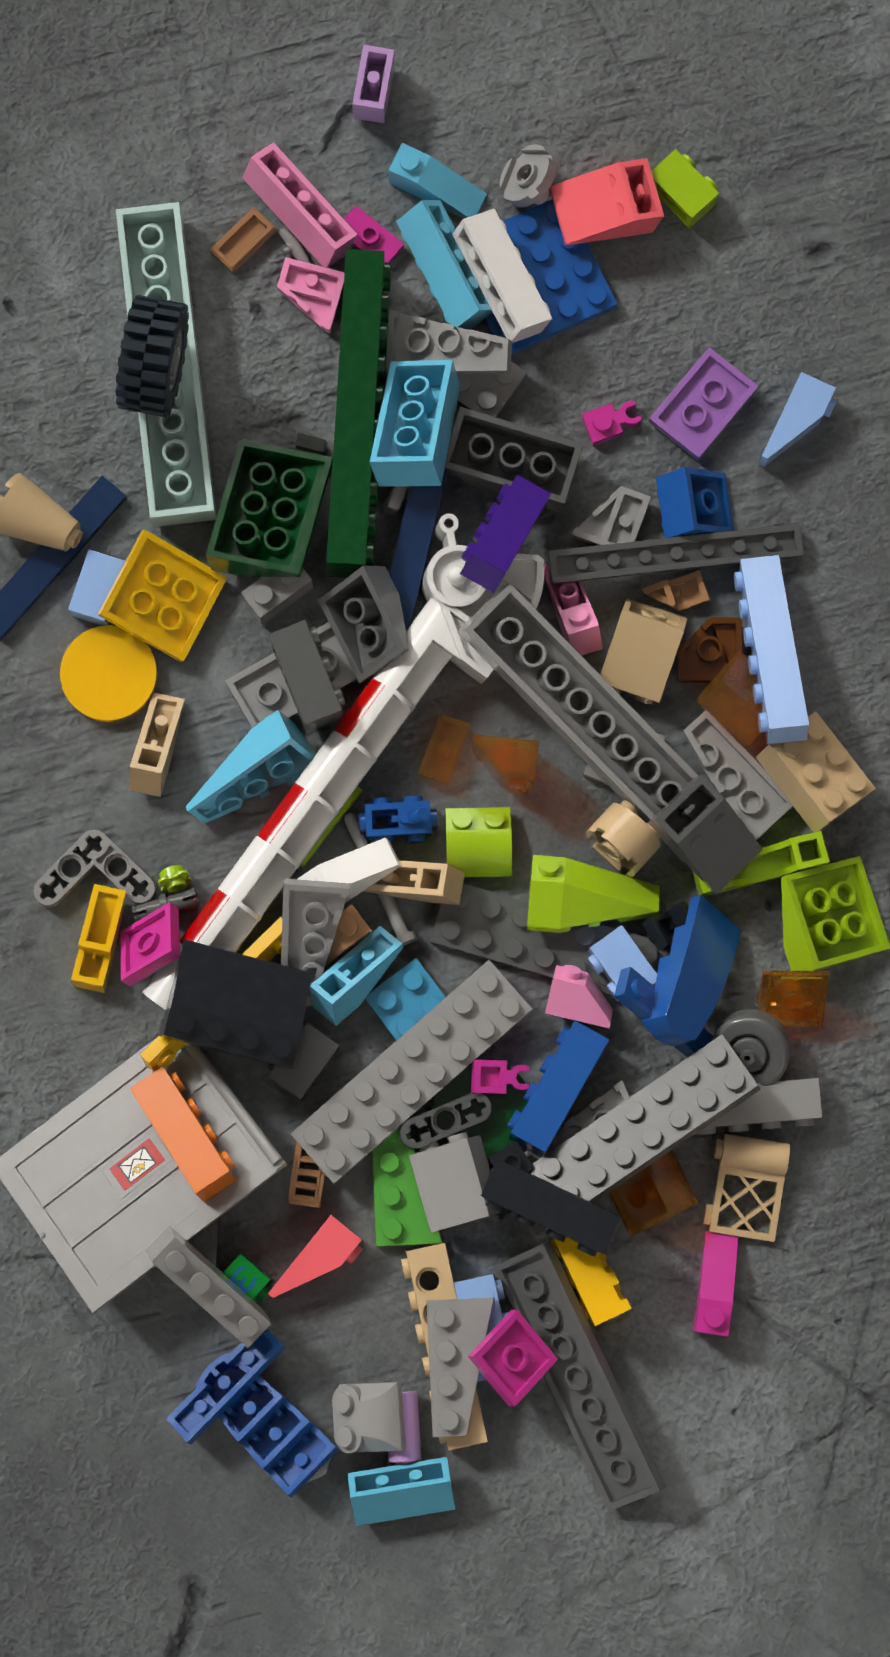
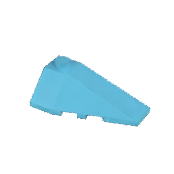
M277 710L265 717L263 721L248 732L187 804L186 809L190 814L206 824L241 808L242 802L251 797L259 795L260 799L270 795L269 789L285 782L288 787L295 784L317 752L296 724Z

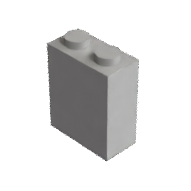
M467 1132L448 1137L449 1144L439 1146L438 1141L420 1147L419 1153L409 1156L431 1233L500 1213L486 1206L487 1199L481 1197L491 1171L480 1135L468 1138Z

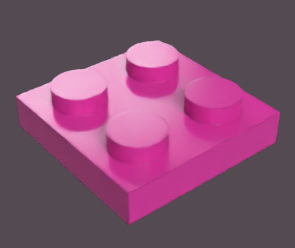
M171 902L120 931L121 981L129 987L180 957L179 909Z
M511 1310L468 1355V1358L507 1405L513 1407L522 1400L558 1360L518 1310Z

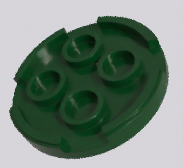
M478 1058V1059H476V1060H494V1059ZM472 1063L434 1096L433 1108L471 1093ZM517 1074V1081L520 1084H525L521 1076ZM507 1084L506 1094L480 1093L485 1095L491 1103L489 1117L483 1122L444 1137L445 1141L449 1144L448 1137L467 1132L468 1138L480 1135L486 1157H491L513 1142L509 1140L512 1130L507 1126L515 1111L518 1110L522 1113L528 1101L523 1098L528 1089L517 1090ZM475 1099L470 1100L471 1106L464 1110H460V1104L455 1105L454 1108L461 1117V1124L466 1123V1119L463 1116L468 1113H475L477 1117L480 1116V1109L484 1107L483 1102H476ZM449 1111L440 1112L436 1117L437 1126L442 1130L450 1129L454 1124L453 1114Z

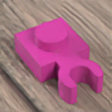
M635 401L625 402L620 410L617 411L614 410L612 403L582 414L581 418L592 446L622 436L621 426L623 425L626 427H636L641 423V416L629 418L626 415L628 410L635 408Z
M474 1060L472 1062L471 1093L506 1094L507 1084L517 1090H526L529 1088V1084H520L516 1076L520 1071H529V1067L526 1065H515L510 1070H507L506 1060Z

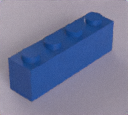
M577 1021L573 1022L570 1029L566 1026L563 1027L555 1042L560 1046L555 1056L547 1055L539 1070L544 1073L539 1084L531 1083L523 1098L528 1101L522 1113L518 1110L515 1111L507 1126L512 1130L509 1140L517 1141L520 1146L541 1158L546 1154L604 1052L609 1039Z

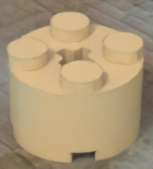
M623 800L620 804L612 803L585 834L587 839L593 836L596 842L592 847L606 862L618 871L625 867L630 870L626 875L635 876L660 848L659 839L661 836L637 815L638 810L630 802Z

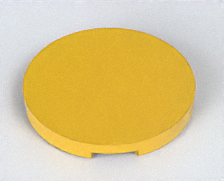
M113 625L91 628L76 637L65 651L60 666V681L69 702L84 716L101 722H114L125 719L136 712L138 713L151 699L157 684L156 661L147 643L120 627Z

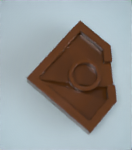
M710 617L677 650V682L741 683L742 619L740 617Z

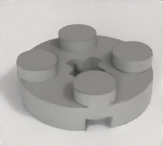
M533 144L521 149L524 154L518 159L512 157L501 174L500 189L504 191L503 196L516 207H527L533 203L536 205L542 204L549 195L548 190L560 167V162L541 145Z

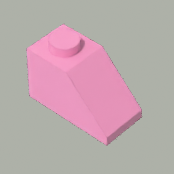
M556 965L545 1013L609 1028L613 1008L590 974L573 965H564L563 967Z

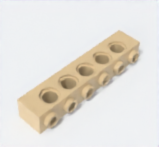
M445 1243L406 1251L407 1258L401 1259L405 1279L412 1278L414 1291L408 1292L412 1312L419 1310L421 1324L415 1325L419 1345L426 1343L428 1357L422 1358L426 1378L430 1377L428 1320L426 1314L427 1300L457 1299ZM425 1271H433L439 1277V1284L433 1290H426L420 1285V1276ZM477 1389L475 1390L467 1435L439 1437L440 1444L447 1443L448 1451L488 1442Z

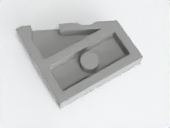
M620 486L604 504L595 509L589 518L573 530L571 538L593 546L635 542L651 496Z

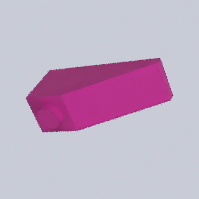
M705 1231L692 1330L695 1332L721 1336L729 1335L738 1236Z

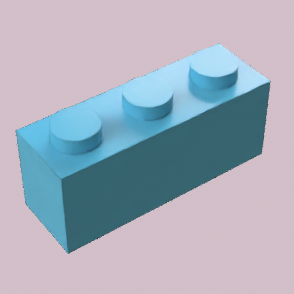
M447 1457L348 1473L350 1499L356 1526L455 1510Z

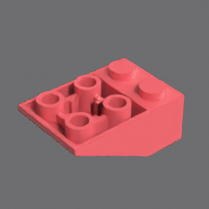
M648 158L618 162L557 183L549 188L566 246L653 233L664 218Z

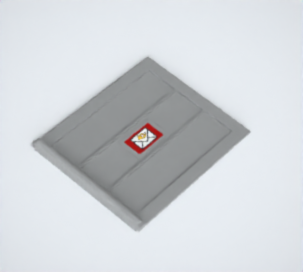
M153 1041L0 1156V1180L93 1314L155 1267L146 1250L169 1226L186 1241H189L287 1166L284 1159L199 1046L184 1045L175 1054L173 1062L165 1069L170 1075L176 1072L186 1086V1089L182 1091L183 1095L187 1100L190 1098L194 1099L203 1113L198 1117L202 1125L206 1126L209 1124L219 1138V1141L215 1143L220 1153L226 1150L236 1165L232 1172L237 1181L206 1202H203L195 1194L130 1090L132 1086L153 1073L146 1067L140 1056Z

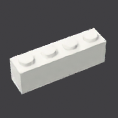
M495 209L462 219L452 235L506 338L514 343L541 333L552 320L549 307L542 300L536 288L534 278L525 268L521 260V254L518 248L513 245L503 220L499 218Z

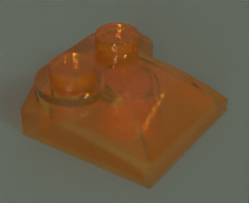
M762 971L760 990L756 997L757 1010L773 1015L784 1026L823 1027L829 971Z

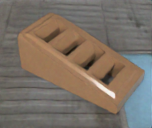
M296 1141L287 1204L321 1208L325 1173L320 1168L319 1171L300 1168L301 1162H315L310 1156L302 1155L303 1148ZM299 1175L318 1177L317 1184L300 1182L298 1177ZM297 1188L316 1190L315 1197L296 1195Z

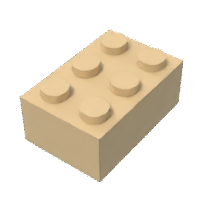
M816 711L808 716L809 729L807 740L769 744L756 756V759L813 833L825 828L876 789Z

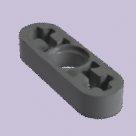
M469 1093L407 1119L400 1127V1139L408 1147H423L483 1122L491 1113V1103L483 1094ZM475 1099L476 1102H483L484 1107L480 1109L481 1115L477 1117L475 1113H468L463 1116L466 1119V1123L461 1124L460 1114L454 1106L460 1104V1110H464L471 1106L470 1100ZM442 1111H449L454 1116V1124L448 1130H442L436 1124V1117ZM430 1117V1125L436 1132V1135L431 1137V1133L428 1130L419 1135L420 1141L415 1142L413 1138L407 1139L406 1134L410 1132L409 1126L411 1124L421 1128L427 1125L424 1118Z

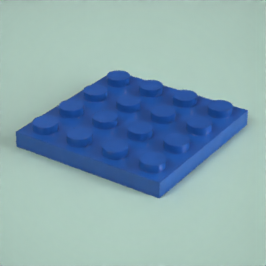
M552 199L503 221L513 245L518 248L521 260L528 273L534 278L536 288L542 300L547 303L552 320L541 333L512 343V355L617 308V302L588 243L565 245ZM491 313L484 319L490 334L506 338L494 313Z

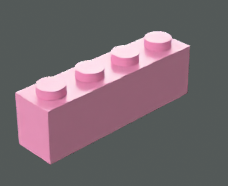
M273 142L250 158L242 178L323 267L329 268L345 257L346 249H351L358 234Z

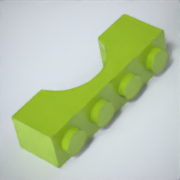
M822 831L789 838L777 844L763 847V850L718 893L827 865L830 861ZM692 870L698 895L703 897L713 895L714 893Z

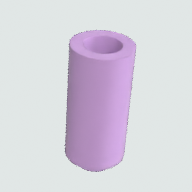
M417 1391L402 1392L405 1450L388 1451V1462H395V1465L422 1460Z

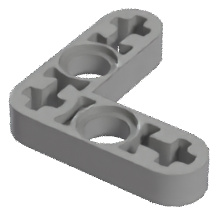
M93 829L85 832L34 885L33 892L36 900L47 907L56 906L95 867L120 890H125L126 896L136 904L152 901L156 895V886L152 879L103 832ZM100 837L102 839L100 842L102 849L99 852L92 850L87 855V858L92 860L87 865L84 859L75 852L80 848L84 854L90 847L87 841L90 838L97 840ZM117 858L125 860L127 864V869L121 876H113L109 872L110 862ZM71 859L79 861L81 865V870L75 877H67L63 873V865ZM133 870L138 872V874L132 877L139 884L142 885L145 882L149 884L146 887L149 893L145 897L141 894L135 897L133 894L136 892V889L129 882L126 883L125 887L121 885L122 882L129 879ZM55 872L58 873L62 880L69 883L65 888L59 883L54 889V892L57 894L55 898H42L44 891L41 888L45 884L51 887L57 881L56 878L52 877Z

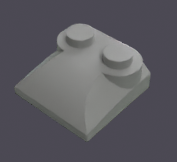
M401 1382L339 1384L332 1398L334 1439L337 1447L344 1453L405 1450Z

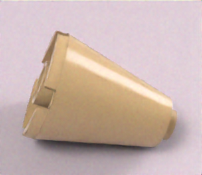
M21 473L12 476L4 485L10 489L4 497L0 495V534L62 551H67L71 547L76 548L83 535V531L80 530V522L27 476Z

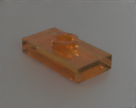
M440 713L418 775L448 786L470 724Z

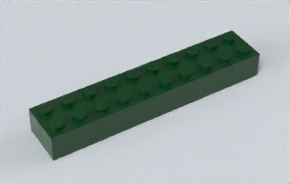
M346 249L326 560L329 577L347 578L362 566H374V543H369V538L375 539L376 511H371V507H377L378 483L376 480H373L375 475L370 465V457L379 420L377 414H380L384 396L383 386H379V384H385L386 373L385 355H381V353H387L388 334L387 324H382V322H388L389 293L384 292H390L391 262H385V251Z

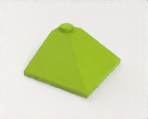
M860 856L781 877L783 947L793 978L890 949V943Z

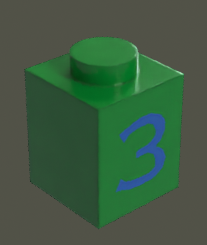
M240 1253L223 1273L257 1304H260L271 1290L267 1285L272 1279L243 1253Z

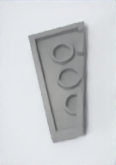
M389 309L386 373L389 372L391 361L453 360L457 374L511 373L512 341L510 339L475 330H467L455 325L439 323L414 315L410 316Z
M707 709L682 732L711 784L726 799L756 840L793 807L766 770Z
M297 879L284 880L281 965L312 973L310 985L323 974L351 883ZM310 986L306 1006H313Z

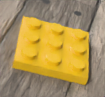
M144 529L137 538L97 615L177 661L184 662L228 577L211 570L209 566Z

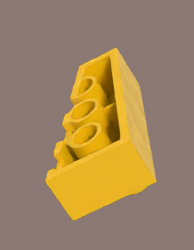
M551 1237L552 1240L550 1242L558 1259H562L566 1268L564 1272L572 1289H576L580 1298L581 1308L586 1318L590 1319L592 1325L597 1326L632 1309L627 1298L624 1299L620 1292L619 1281L611 1266H608L605 1253L597 1252L596 1256L593 1257L578 1250L577 1246L579 1243L568 1237L565 1242Z

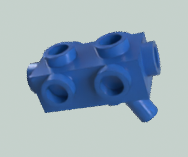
M407 796L403 798L404 802L391 803L390 798L371 799V804H365V813H359L360 833L366 832L367 840H373L374 842L387 838L390 844H393V838H406V843L408 844L426 842V836H432L431 828H438L437 809H430V800L423 801V796ZM379 818H386L389 824L386 828L382 829L376 826V821Z

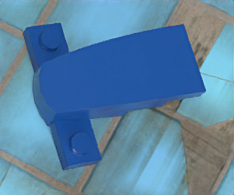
M702 895L692 897L685 925L676 927L674 930L670 955L659 960L655 986L632 967H628L620 971L614 997L641 1019L643 1025L655 1039L663 1044L674 1046L688 1058L713 1039V1035L704 1026L710 1018L727 981L738 947L741 929Z
M267 1328L249 1348L241 1342L231 1353L228 1352L209 1364L201 1374L195 1386L196 1389L166 1420L187 1443L192 1445L219 1417L237 1442L244 1446L258 1465L292 1498L339 1448L297 1406L260 1375L286 1349Z

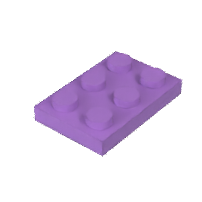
M709 347L652 414L648 422L698 461L757 391L759 386Z

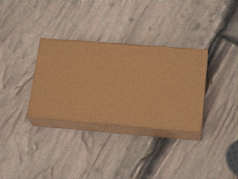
M253 207L210 249V254L233 275L277 232V229Z

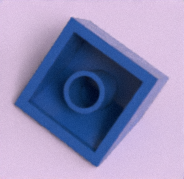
M683 467L656 477L657 496L660 503L662 528L665 538L734 531L726 473Z

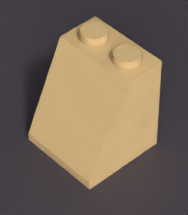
M626 598L600 675L619 694L623 690L634 694V698L640 702L652 704L655 701L659 703L684 633L687 618Z

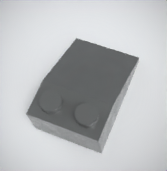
M362 566L318 599L359 683L366 682L409 650L400 596L385 566Z

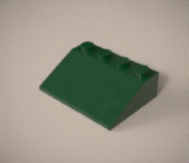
M240 439L206 552L211 570L242 577H300L332 467L333 457Z

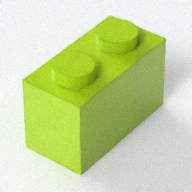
M675 149L651 171L659 199L689 229L717 204L719 196L717 185L708 176L703 177L696 170L694 161L688 155H681Z

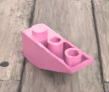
M548 562L544 563V579L564 639L581 656L603 649L599 624L582 582L551 585Z

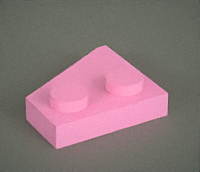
M285 257L277 290L326 333L331 334L344 289L345 272Z

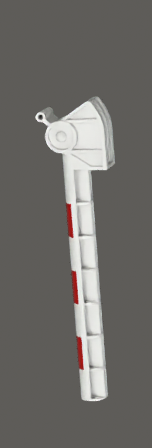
M445 514L440 518L435 528V536L438 540L442 541L443 549L432 557L424 572L422 590L427 603L406 631L409 650L371 678L180 939V953L184 939L236 953L282 890L284 880L290 879L296 869L299 868L306 855L334 817L337 816L339 810L371 766L375 764L377 758L409 714L413 712L417 703L447 662L450 660L480 684L489 677L494 669L458 631L503 585L509 583L536 609L544 583L543 558L539 555L517 554L495 593H492L460 574L466 563L461 557L467 546L456 545L454 533L459 525L458 519L453 514ZM179 958L159 969L142 991L144 995L165 1010Z

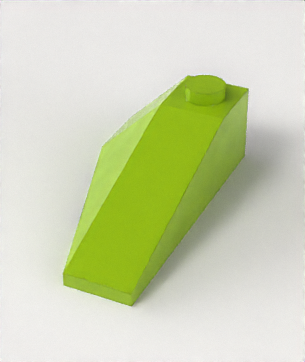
M533 855L527 930L562 933L570 931L571 927L588 924L589 928L600 926V922L617 919L620 922L652 917L659 914L660 886L566 857Z

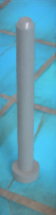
M354 813L345 815L344 821L356 848L368 845L365 834L360 833L357 816ZM378 894L397 936L396 939L403 943V946L417 939L415 932L408 931L393 896Z

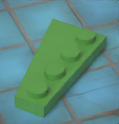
M399 1127L372 1150L376 1246L442 1243L439 1231L431 1233L409 1157L416 1154L415 1149L406 1146L401 1141ZM410 1132L406 1134L407 1139L411 1138Z

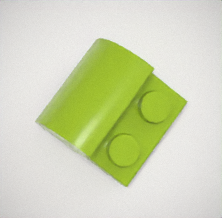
M510 807L445 808L447 864L464 872V877L512 876Z

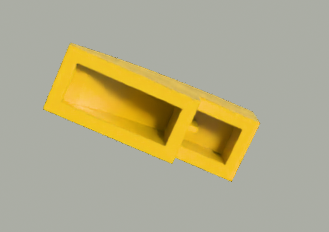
M94 884L78 943L79 951L71 977L74 987L105 993L124 909L125 890Z

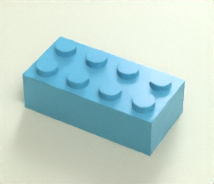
M453 360L391 361L370 457V465L378 486H441L461 386Z

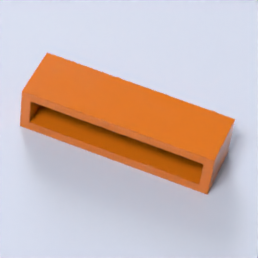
M162 1066L132 1086L130 1090L195 1194L203 1202H206L237 1181L232 1172L236 1165L226 1150L220 1153L215 1143L219 1141V1138L209 1124L206 1126L202 1125L198 1117L203 1113L194 1099L190 1098L187 1100L183 1095L182 1091L186 1089V1086L176 1072L170 1075Z

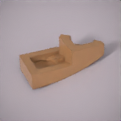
M700 570L670 581L666 579L642 588L645 595L680 612L711 602Z

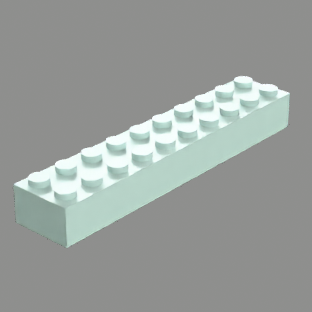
M179 202L116 209L127 317L136 295L185 303L188 305L189 312L187 323L189 324V330L186 338L188 341L184 355L185 362L182 367L181 382H179L178 395L175 397V405L170 416L166 418L138 412L150 519L153 527L216 520L217 514Z

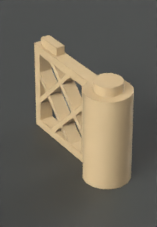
M725 1133L722 1140L716 1139L714 1159H719L713 1204H706L703 1222L709 1225V1232L775 1242L784 1180L789 1163L790 1144ZM725 1174L739 1176L746 1185L744 1189L731 1198L723 1188ZM744 1177L756 1180L749 1184ZM763 1180L776 1182L774 1196L762 1203L752 1188ZM750 1191L760 1206L744 1217L734 1204V1201ZM722 1193L727 1199L723 1204H721ZM773 1203L772 1213L770 1214L766 1207ZM731 1204L741 1219L731 1227L717 1225L719 1212ZM764 1210L770 1218L769 1232L754 1231L748 1220ZM745 1223L749 1230L739 1229L738 1227Z

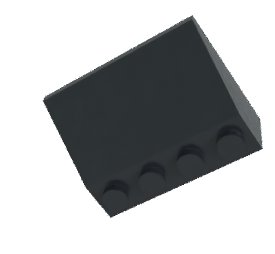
M184 939L159 1036L284 1069H293L302 1033L312 973Z

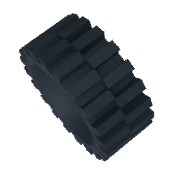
M136 295L135 299H133L128 312V321L125 322L124 337L121 340V353L117 364L119 368L116 374L117 387L115 393L117 396L116 405H118L119 409L166 418L170 416L175 405V397L178 395L179 382H181L182 367L185 362L184 355L188 341L186 338L189 330V324H187L189 319L187 304Z

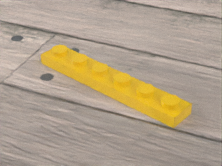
M280 917L242 955L270 961L277 953L281 954L282 918ZM158 1036L140 1056L146 1067L154 1072L162 1066L167 1068L175 1059V1054L184 1045L188 1046L190 1044Z

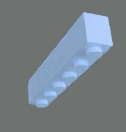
M779 555L740 559L739 572H734V584L736 591H741L742 600H739L740 618L746 619L747 627L743 630L745 647H751L752 656H748L750 675H756L757 684L753 685L755 704H761L762 713H758L760 733H766L767 744L807 740L809 721Z

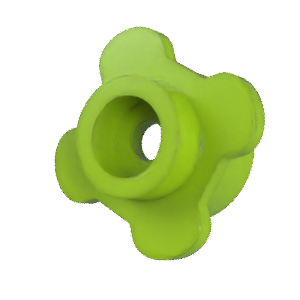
M173 865L159 873L160 879L158 884L162 886L161 891L163 893H178L184 890L192 882V879L187 877L189 872L182 865Z

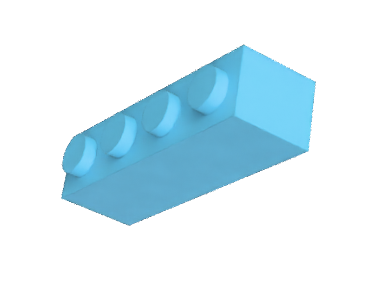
M421 200L396 221L401 230V236L409 245L415 257L417 267L423 272L430 286L431 294L437 299L444 312L445 321L459 328L472 329L493 313L452 235L455 227L440 200Z

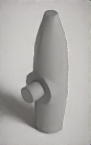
M283 227L279 234L286 243V248L283 249L286 255L291 253L297 260L310 263L300 242L287 227Z

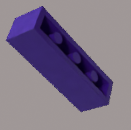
M519 475L515 477L511 486L505 483L496 498L500 505L493 502L484 520L489 522L488 525L481 522L473 537L477 544L470 542L461 557L466 563L460 574L495 593L551 493Z

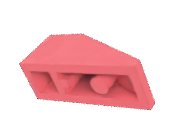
M330 1215L268 1294L274 1298L341 1267L345 1261L351 1265L363 1250L359 1246L362 1239L333 1215Z

